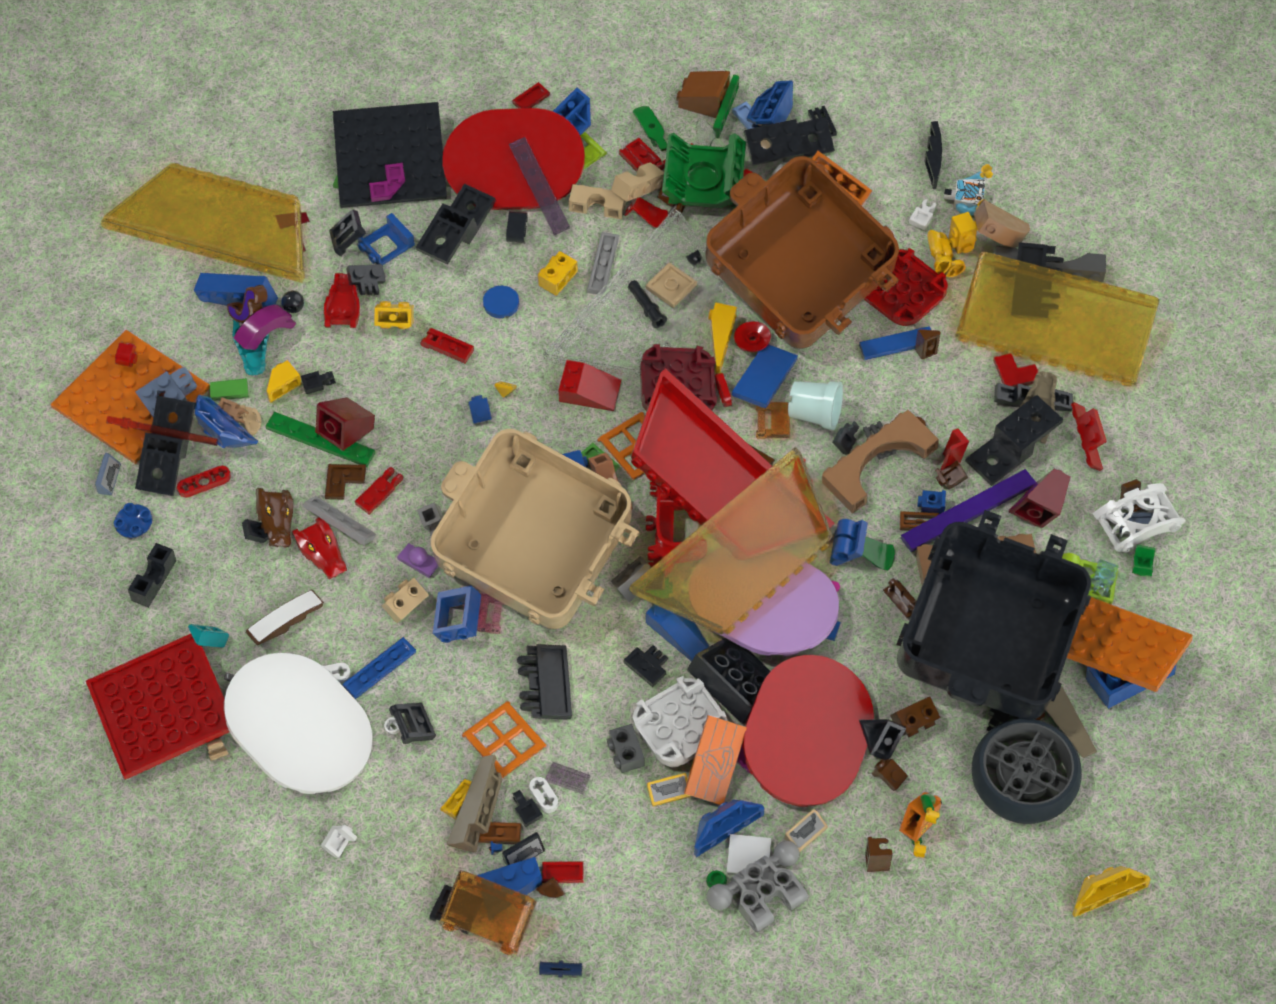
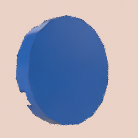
M504 285L495 286L485 293L483 307L486 313L492 317L499 319L507 316L510 317L518 310L519 296L511 287Z

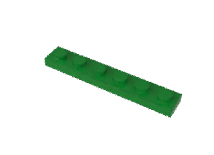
M277 412L272 414L266 424L267 430L353 463L366 465V467H368L376 453L375 449L356 442L343 451L315 432L316 427Z

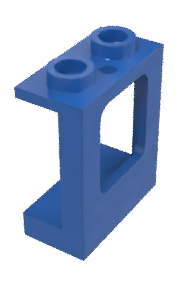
M393 213L386 216L387 224L365 238H358L357 246L361 252L365 251L373 264L384 265L415 245L414 235ZM383 236H388L396 244L397 248L381 258L370 244Z

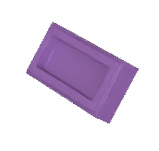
M410 543L397 556L400 562L428 578L439 567L435 558L427 554L424 548L415 547Z

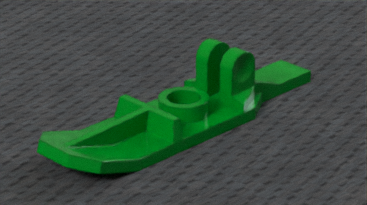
M649 106L635 108L633 114L653 146L658 145L660 151L667 150V142L664 139L665 131Z

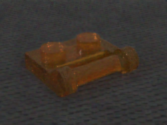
M770 402L766 409L756 405V411L758 412L757 439L790 438L789 402ZM766 411H771V429H765Z

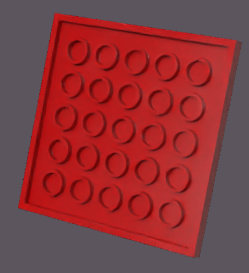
M191 633L86 680L91 697L125 780L230 732L224 713L225 698L203 646L196 644Z

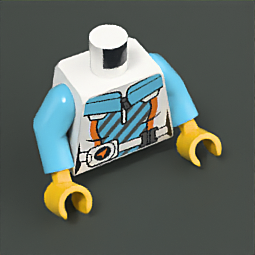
M985 164L981 168V172L965 179L957 180L955 190H944V199L954 200L953 210H957L961 214L969 212L971 216H974V212L984 200L986 183L984 177L991 178L993 176L991 172L992 167L989 164Z

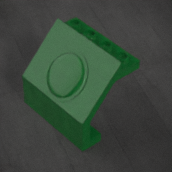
M674 132L669 134L662 192L669 197L668 204L682 203L689 206L720 209L733 203L730 199V190L743 178L746 141L734 133L729 135V145L701 146L688 144Z

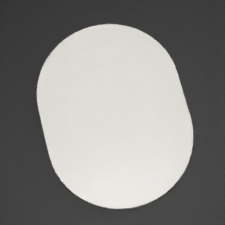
M273 653L250 661L232 678L224 700L227 727L239 746L277 784L305 794L332 792L346 786L361 773L372 748V730L369 719L360 704L319 663L297 654Z

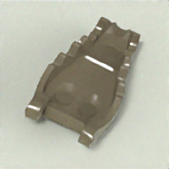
M1038 372L1033 386L1021 406L1035 395H1038L1055 411L1057 377L1049 372ZM1037 416L1031 417L1033 421H1041ZM1049 434L1043 437L1040 443L1046 444Z

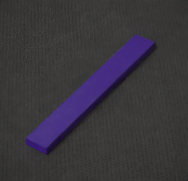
M1024 469L901 535L900 539L912 553L917 550V547L934 541L936 537L940 538L944 528L954 522L968 523L983 515L984 510L990 511L1029 490L1036 481Z

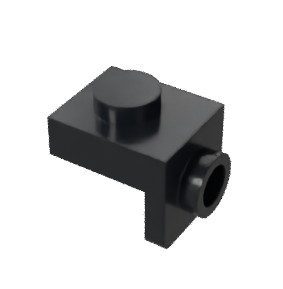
M245 519L242 522L245 539L264 543L269 537L268 534L264 533L261 522Z

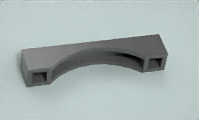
M996 246L994 273L1015 275L1018 255L1017 248ZM1087 253L1082 257L1064 261L1063 263L1046 262L1045 267L1063 270L1062 274H1052V278L1056 280L1072 279L1076 282L1081 280L1091 281L1092 283L1104 282L1106 254Z

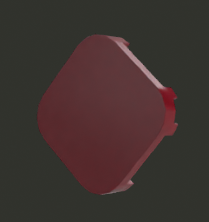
M653 344L651 348L643 353L640 361V388L643 408L647 411L658 377L666 368L713 411L717 403L714 371L715 358L705 351L702 346L696 345V348L660 347V344Z

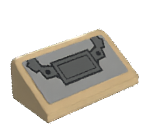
M813 809L785 833V840L795 843L799 852H801L823 833L828 826L819 813Z

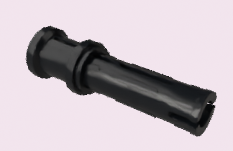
M631 281L627 287L644 309V315L649 317L654 328L662 327L666 323L667 317L659 311V306L650 300L638 281Z

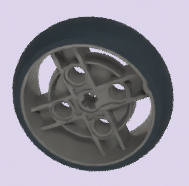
M1014 719L999 724L981 739L972 758V779L979 797L995 814L1012 822L1036 824L1053 819L1071 805L1080 789L1082 768L1074 745L1059 729L1040 720ZM1012 740H1031V741H1032V742H1028V741L1017 742V743H1014V744L1010 745L1009 747L1003 744V743H1006V742H1009V741H1012ZM1051 750L1062 761L1067 778L1057 773L1055 760L1050 753ZM1036 753L1040 755V757H1035L1032 754ZM1009 759L1013 763H1006L1004 760ZM986 764L996 769L999 784L1003 788L1002 792L998 790L989 778ZM1041 779H1047L1049 782H1042ZM1013 785H1019L1021 789H1016ZM1044 795L1051 798L1049 800L1036 803L1021 802V800H1036L1043 797Z

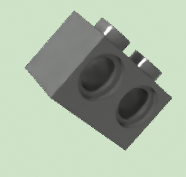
M629 724L609 730L607 744L609 750H614L615 756H613L615 767H620L621 773L644 767L645 758L633 725ZM619 739H625L626 741H625V742H618L617 740H619ZM631 756L632 759L626 760L624 757Z

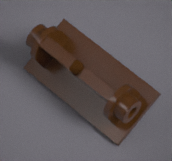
M892 578L888 582L889 586L884 588L883 591L902 614L908 618L913 612L916 600L899 580Z

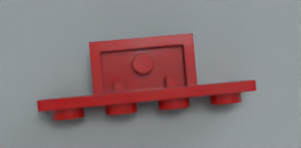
M1073 402L1071 404L1072 415L1077 423V431L1082 440L1081 445L1087 457L1086 462L1089 467L1101 471L1103 466L1097 448L1106 443L1107 440L1098 410L1092 408L1086 412L1084 406Z

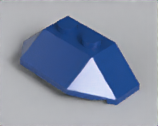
M776 81L772 84L773 87L765 90L758 96L746 117L747 121L760 127L786 121L793 108V81Z
M577 87L553 112L566 118L581 136L591 126L590 98Z
M197 396L194 413L198 424L204 428L203 432L216 439V444L222 448H238L258 443L257 439L210 397Z
M733 799L729 803H722L713 813L708 812L703 815L699 822L694 846L696 858L729 838L730 834L737 833L764 816V806L762 804Z

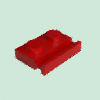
M640 138L626 145L623 150H619V155L636 172L639 166L650 162L656 165L661 161Z

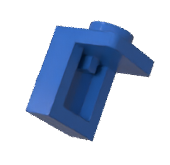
M482 395L471 397L472 401H468V406L473 424L492 420L487 397L482 398Z

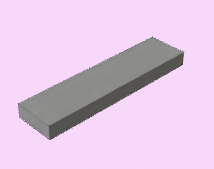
M601 233L587 293L605 296L619 241L618 234Z
M317 496L304 502V508L362 545L372 541L376 536L373 531Z

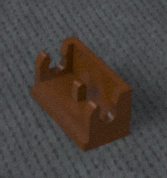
M867 838L865 849L867 872L890 871L893 856L892 849H881L879 847L882 843H889L888 839Z

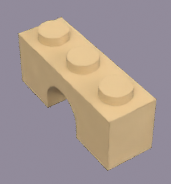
M651 162L639 166L636 176L628 171L616 175L611 191L626 202L660 189L663 185L664 172Z
M573 184L569 198V211L587 214V210L591 205L600 204L604 207V217L622 219L626 201L611 190Z

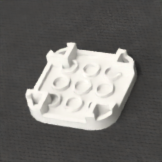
M683 676L676 678L677 683L646 702L641 699L636 703L637 707L633 714L636 729L657 760L663 765L678 767L694 759L707 715L728 721L725 712L720 709L699 678L697 680L684 678Z

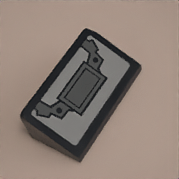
M535 832L503 851V861L506 866L536 857L543 853L545 848L538 832Z

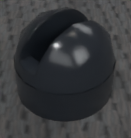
M699 250L686 256L690 264L697 265V263L701 262L702 256Z

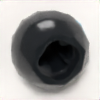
M288 291L283 295L281 305L287 312L297 313L304 306V298L298 291Z

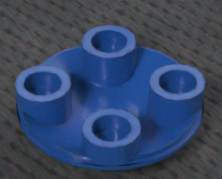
M127 503L115 517V529L120 535L127 538L141 536L151 527L152 514L143 505Z

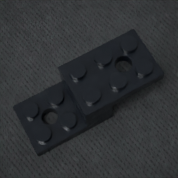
M827 117L797 123L796 119L744 130L752 166L782 160L785 163L799 156L813 157L817 151L822 154L835 151ZM815 134L818 138L817 142H811L809 135ZM761 141H769L770 148H763Z
M464 184L451 206L442 203L418 242L416 250L448 265L461 242L470 245L495 204V197ZM469 204L476 205V207L473 210L467 209V206ZM439 238L445 239L443 244H436Z
M1035 395L995 426L993 438L966 457L965 462L992 486L1032 456L1035 443L1062 424L1063 418L1038 395ZM1037 416L1041 421H1033L1031 417ZM993 458L998 463L991 465L987 460Z
M157 396L151 433H145L135 489L174 496L181 458L185 459L187 454L195 402ZM175 412L178 416V420L175 423H171L168 419L169 414ZM156 468L161 469L163 472L160 479H156L153 476V471Z

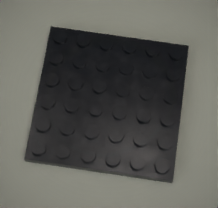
M438 102L333 111L340 208L447 199ZM403 163L405 177L403 185L390 200L372 202L369 183L387 181L385 165Z

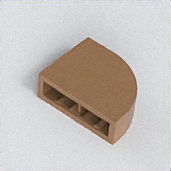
M985 199L974 212L978 232L1002 245L1018 247L1019 242H1022L1030 231L1028 223Z

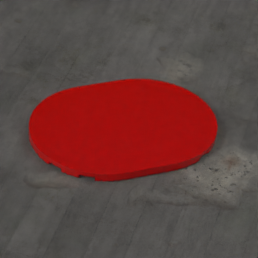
M540 108L492 109L476 113L463 120L452 131L443 151L444 174L454 193L458 195L462 186L466 184L493 196L496 202L491 210L537 209L555 204L554 202L566 197L571 192L573 184L576 185L581 178L585 165L584 146L576 128L558 113Z
M818 655L796 656L783 661L772 669L758 691L745 725L747 729L742 743L746 765L762 789L784 803L808 807L829 803L849 788L857 776L868 746L859 720H874L872 701L862 681L843 664L828 657Z

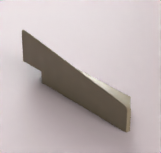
M495 755L481 758L446 843L448 846L474 853L477 852L479 834L488 833L503 780L501 773L496 772L494 764L497 759Z

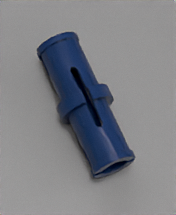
M559 960V962L540 961L539 975H558V977H563V975L582 976V963H564L563 960ZM552 968H569L570 970H561V969H552Z

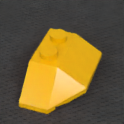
M1123 866L1109 867L1097 876L1092 874L1083 881L1072 915L1074 917L1147 888L1151 879L1148 875Z

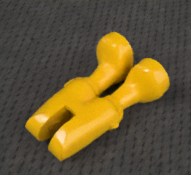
M929 230L927 239L931 256L935 259L934 268L939 275L943 272L947 277L961 274L966 268L965 263L960 259L952 260L953 251L947 235L943 232Z

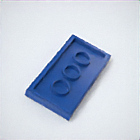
M768 344L767 347L757 353L733 389L732 396L766 409L798 360V355Z

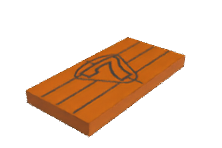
M707 715L684 794L719 805L724 803L747 727Z

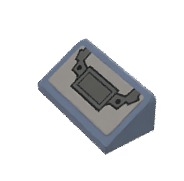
M105 453L95 482L98 494L112 495L121 463L109 453Z

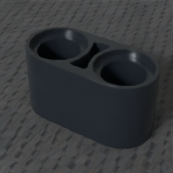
M509 211L506 242L525 243L526 222L528 221L527 212Z

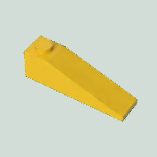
M715 302L714 309H710L708 320H711L716 374L721 373L737 316L736 306Z

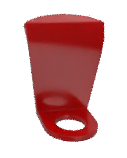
M641 197L634 199L624 212V216H627L634 210L647 223L658 229L664 225L668 218L667 210L660 209Z

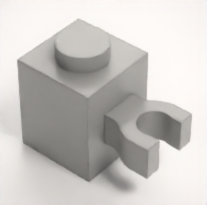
M435 502L417 509L421 523L426 530L430 531V536H432L443 518L441 508Z

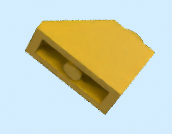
M288 360L277 364L271 371L266 391L270 403L302 384L300 374Z

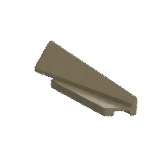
M1061 686L1054 702L1050 701L1046 711L1061 731L1069 738L1080 756L1085 758L1096 753L1097 750Z

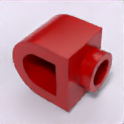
M119 343L115 355V364L132 367L133 364H136L138 354L135 351L136 346L131 343Z

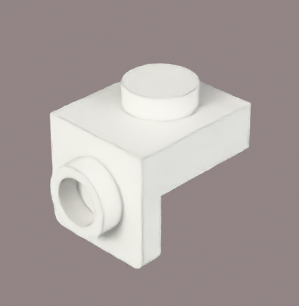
M346 825L332 826L321 847L333 857L339 858L348 842L355 841L357 836Z

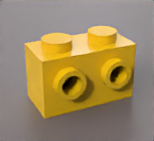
M969 212L953 216L951 219L949 242L951 248L955 249L957 254L970 252L974 249L975 242L977 241V224L975 220L973 221Z
M559 251L555 256L551 257L547 266L539 271V286L557 296L578 272L577 261Z
M380 301V304H377L374 308V326H380V328H391L393 326L399 329H409L414 324V305H409V302L391 304L390 301Z

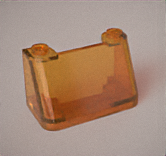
M459 870L439 924L449 932L459 930L460 928L497 943L501 948L500 951L506 955L512 956V953L517 955L536 910L537 901L469 872Z

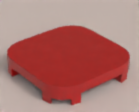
M908 248V250L899 249L896 265L892 272L899 279L898 283L887 292L878 286L864 298L867 303L885 317L901 326H910L919 322L945 298L948 287L946 275L943 272L938 275L935 270L914 255L915 251L911 248Z

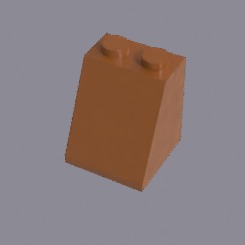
M730 71L690 72L688 78H684L682 91L679 90L677 93L676 101H678V108L716 118L730 84Z

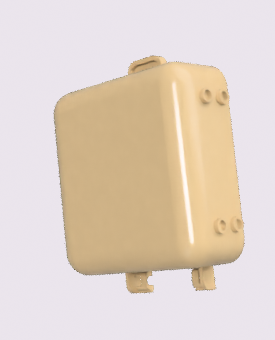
M505 429L493 437L475 467L464 461H458L452 466L441 484L442 493L453 502L431 536V548L436 563L448 576L452 578L455 576L527 616L528 620L536 625L541 624L549 629H559L571 621L582 601L596 606L604 589L600 586H595L593 584L618 542L631 547L639 535V531L629 526L632 516L631 499L618 481L612 478L606 479L538 442L537 438L529 432L524 431L522 433L515 429ZM624 532L630 534L628 538L623 536ZM589 590L594 593L592 597L587 595Z

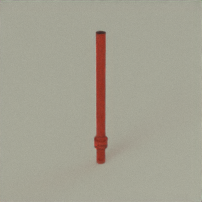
M107 416L106 423L118 425L123 429L129 430V428L213 446L218 444L217 438L131 421V418Z

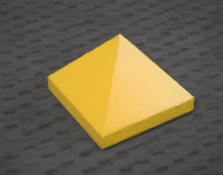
M502 381L495 383V388L502 397H506L517 388L514 384Z

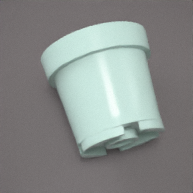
M795 381L790 392L792 400L788 405L789 417L819 424L825 429L835 430L842 408V382L814 383Z

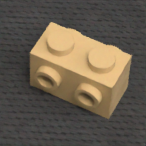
M412 578L410 581L405 579L397 586L399 590L395 594L390 592L384 598L386 602L381 605L396 623L401 621L429 596L415 578Z

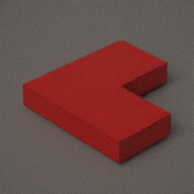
M1012 353L996 356L993 359L1003 384L1016 387L1017 384L1026 386L1034 383L1035 376L1038 373L1035 364L1017 368Z

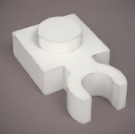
M927 199L922 202V209L917 207L909 219V224L924 231L932 220L936 203H933L931 207L926 206Z

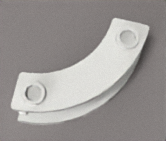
M1150 484L1146 486L1145 490L1141 491L1139 488L1131 490L1124 494L1125 498L1119 499L1117 502L1113 499L1093 513L1096 520H1099L1116 551L1129 552L1134 548V545L1147 538L1165 532L1178 531L1182 527L1181 525L1186 522L1184 518L1179 517L1166 496L1165 491L1167 489L1164 484ZM1137 504L1142 509L1153 511L1149 524L1129 521L1134 510L1133 505ZM1123 509H1126L1128 511V514L1124 518H1122L1125 513H1122L1121 511ZM1107 520H1110L1112 523L1116 524L1113 530ZM1120 527H1123L1121 537L1124 534H1128L1129 538L1120 543L1115 532Z

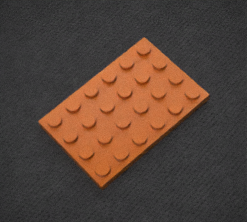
M1091 597L1088 607H1086L1084 614L1080 617L1067 658L1157 692L1192 642L1193 635Z

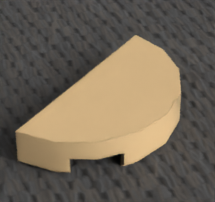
M240 405L239 408H244L249 412V414H241L240 418L245 421L243 423L245 429L253 436L261 427L260 413L256 408Z

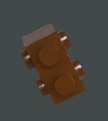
M930 696L890 715L892 721L906 727L903 736L907 734L908 738L918 734V729L923 726L925 730L935 726V721L941 718Z

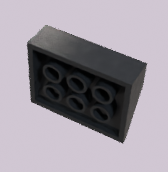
M727 638L697 653L687 668V671L696 680L699 678L704 683L707 691L741 724L747 722L761 684L771 672L752 652Z

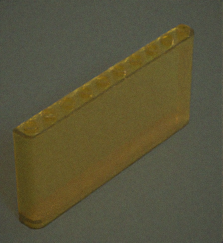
M980 252L955 337H958L959 341L965 343L969 341L976 342V345L980 347H994V350L998 352L1006 350L1012 352V355L1017 357L1028 356L1030 360L1035 362L1043 360L1054 367L1059 365L1065 366L1067 370L1077 372V370L1084 371V374L1094 377L1098 375L1102 376V379L1106 381H1121L1122 385L1130 387L1136 385L1160 300L1148 294L1004 256Z

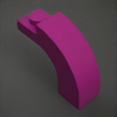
M270 305L250 316L233 338L244 349L256 350L264 337L277 328L292 329L296 322L292 319V315L284 311L279 305Z

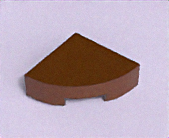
M554 877L536 888L540 894L551 898L565 895V892Z

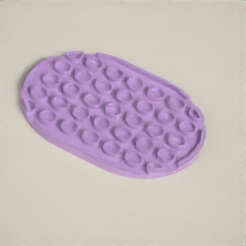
M721 547L707 555L696 566L689 581V602L698 620L713 632L761 655L791 656L808 648L812 649L827 638L838 619L839 599L830 579L816 567L780 549L745 561H738L732 557L731 552L725 547Z

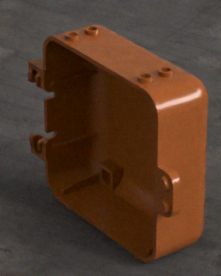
M805 156L791 159L767 181L756 173H749L744 176L730 190V199L737 207L709 231L706 239L705 257L711 271L740 296L775 331L780 339H783L788 345L796 349L810 347L830 329L837 335H840L852 323L849 318L844 317L878 286L887 292L899 281L892 274L897 261L899 245L891 229L887 226H882L829 175V171L824 165L818 164L813 159Z

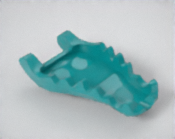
M233 320V337L241 327L240 323ZM269 334L264 337L256 350L244 349L233 338L243 361L246 374L259 375L265 371V356Z

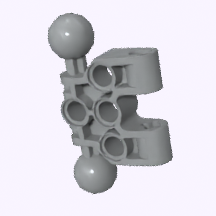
M782 841L775 847L774 855L769 858L763 856L754 863L748 864L745 869L730 878L731 882L729 884L713 885L706 894L709 906L716 910L726 909L731 904L733 895L738 893L741 896L738 907L739 912L755 932H759L775 921L772 912L766 905L774 897H779L790 911L808 900L805 889L792 871L777 868L780 865L789 867L798 861L800 852L797 845L792 841ZM754 871L758 873L759 876L757 878H752L748 875V873ZM784 878L787 883L782 884L777 879ZM768 889L770 894H763L760 890ZM744 900H751L754 904L746 905Z

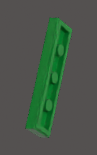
M733 74L714 122L712 133L714 138H720L736 97L740 82L738 75Z

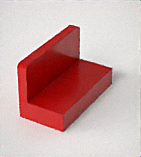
M959 428L951 432L943 452L945 459L941 466V471L956 461L961 463L967 449L969 440Z

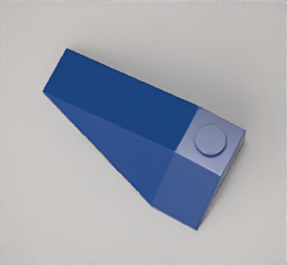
M673 597L659 600L646 612V624L691 662L697 653L709 647L688 610Z

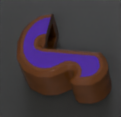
M263 285L248 287L245 291L243 304L240 302L227 304V310L231 318L243 324L250 316L262 309L261 303L266 302L268 297L266 288Z

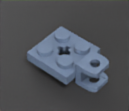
M183 367L170 375L166 371L137 390L136 394L150 414L154 416L156 400L159 394L165 393L164 397L188 401L185 396L194 391L197 384L189 371Z

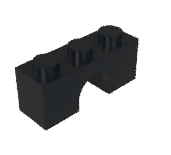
M155 543L147 557L148 565L146 572L143 576L137 574L128 588L131 601L148 608L176 563L173 549Z

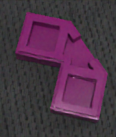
M403 163L385 165L387 181L369 183L372 202L390 200L405 182Z

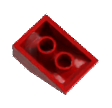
M566 360L558 390L559 402L614 411L622 379L586 363Z

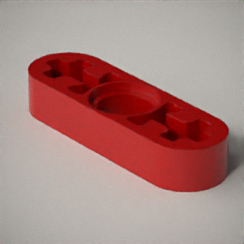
M221 465L182 479L177 484L178 494L181 497L188 498L226 484L231 479L230 470L228 467ZM223 472V474L225 475L222 478L219 475V473ZM201 479H208L209 483L200 485L199 481ZM183 486H187L189 490L185 491Z

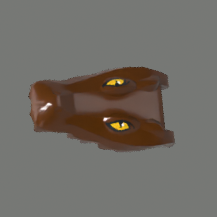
M263 488L256 489V514H258V521L262 522L261 527L264 529V533L268 534L269 546L272 547L282 546L289 548L291 545L290 532L294 506L289 490H282L280 493L265 492Z

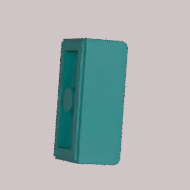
M189 624L188 626L196 644L200 646L224 648L229 638V634L218 627Z

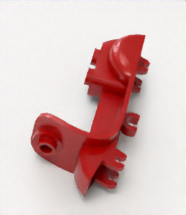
M650 482V490H653L650 492V496L657 498L656 518L652 515L646 516V522L653 523L651 525L647 524L646 530L653 531L656 529L655 545L648 547L650 553L647 554L648 561H654L648 562L651 568L661 566L665 578L671 573L675 564L703 559L706 556L707 544L702 537L693 540L692 537H689L688 541L673 542L674 510L683 511V508L678 507L669 495L664 494L655 482Z

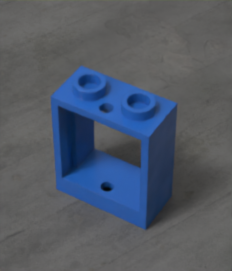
M472 586L438 592L432 634L444 643L459 639L465 640L476 636L481 594ZM465 605L462 624L447 627L450 607Z

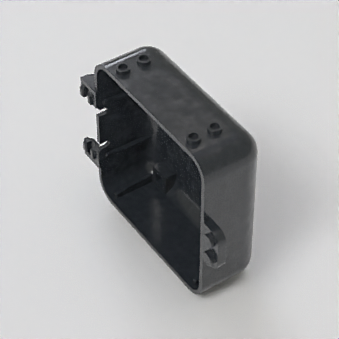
M984 510L978 527L965 522H954L944 528L940 538H935L928 557L931 563L909 623H904L896 644L900 646L897 653V664L906 676L945 690L953 699L975 707L985 705L1019 719H1036L1045 712L1050 701L1054 702L1056 695L1060 691L1062 683L1059 682L1067 655L1080 617L1084 614L1091 599V596L1088 595L1091 587V578L1084 567L1062 558L1068 540L1051 534L1045 552L1034 553L1035 548L1006 537L1003 541L999 540L998 535L995 533L1002 516ZM985 519L992 521L991 524L984 522ZM1054 545L1060 546V550L1053 548Z

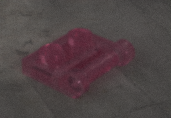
M480 593L481 602L477 631L500 634V618L502 605L504 604L487 594ZM489 603L495 604L492 624L486 623Z

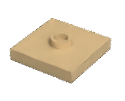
M669 262L646 284V289L674 308L697 286V281Z

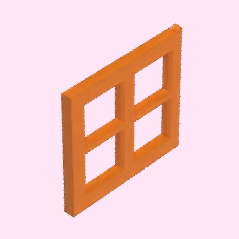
M644 412L636 414L597 439L598 442L605 446L632 480L641 476L644 472L638 468L634 470L625 459V457L633 452L636 440L627 429L638 422L642 424L645 417ZM622 432L632 444L619 452L609 440Z
M506 701L462 734V737H466L482 757L491 755L503 745L508 747L516 758L504 767L497 760H495L494 764L496 772L501 773L502 778L546 747L543 740L510 705L509 701ZM506 712L517 725L506 734H503L493 721ZM488 725L499 739L485 748L476 738L475 734ZM524 732L534 745L520 754L510 740Z

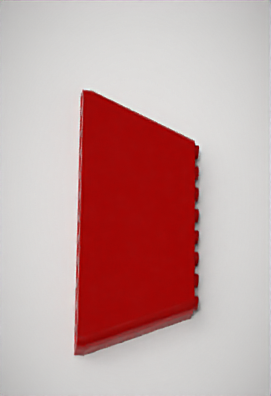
M666 368L660 373L631 454V462L636 468L641 469L650 481L655 482L664 494L669 495L678 507L683 508L692 520L697 521L706 533L711 534L720 546L725 547L731 552L734 559L745 561L827 533L835 523L675 376Z

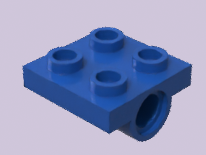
M850 519L838 521L830 564L838 566L863 555L868 525L863 519L857 522Z

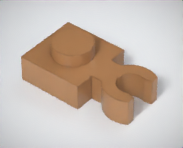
M222 397L218 405L239 423H245L244 420L240 419V416L243 413L249 414V412L244 408H239V404Z

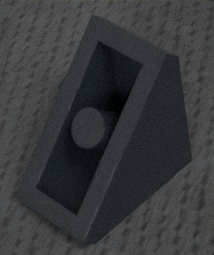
M889 719L859 720L870 755L884 760L890 759L906 727Z

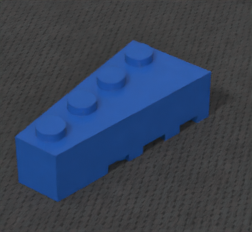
M200 273L194 288V292L200 301L224 306L234 302L243 304L246 288L263 285L268 293L267 301L261 303L262 308L276 305L278 296L266 276Z

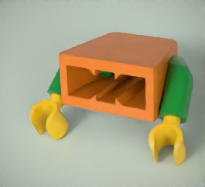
M927 792L922 793L908 804L899 829L900 832L912 839V844L915 845L913 855L922 858L925 857L926 846L920 845L922 844L921 836L933 824H936V820L940 816L939 810L942 804L940 797L937 795L933 796Z

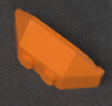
M817 151L812 159L818 164L824 165L829 171V175L862 206L872 190L837 163Z

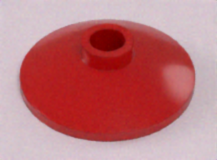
M756 321L741 324L734 333L736 345L747 352L760 351L767 347L771 340L769 328L763 323Z

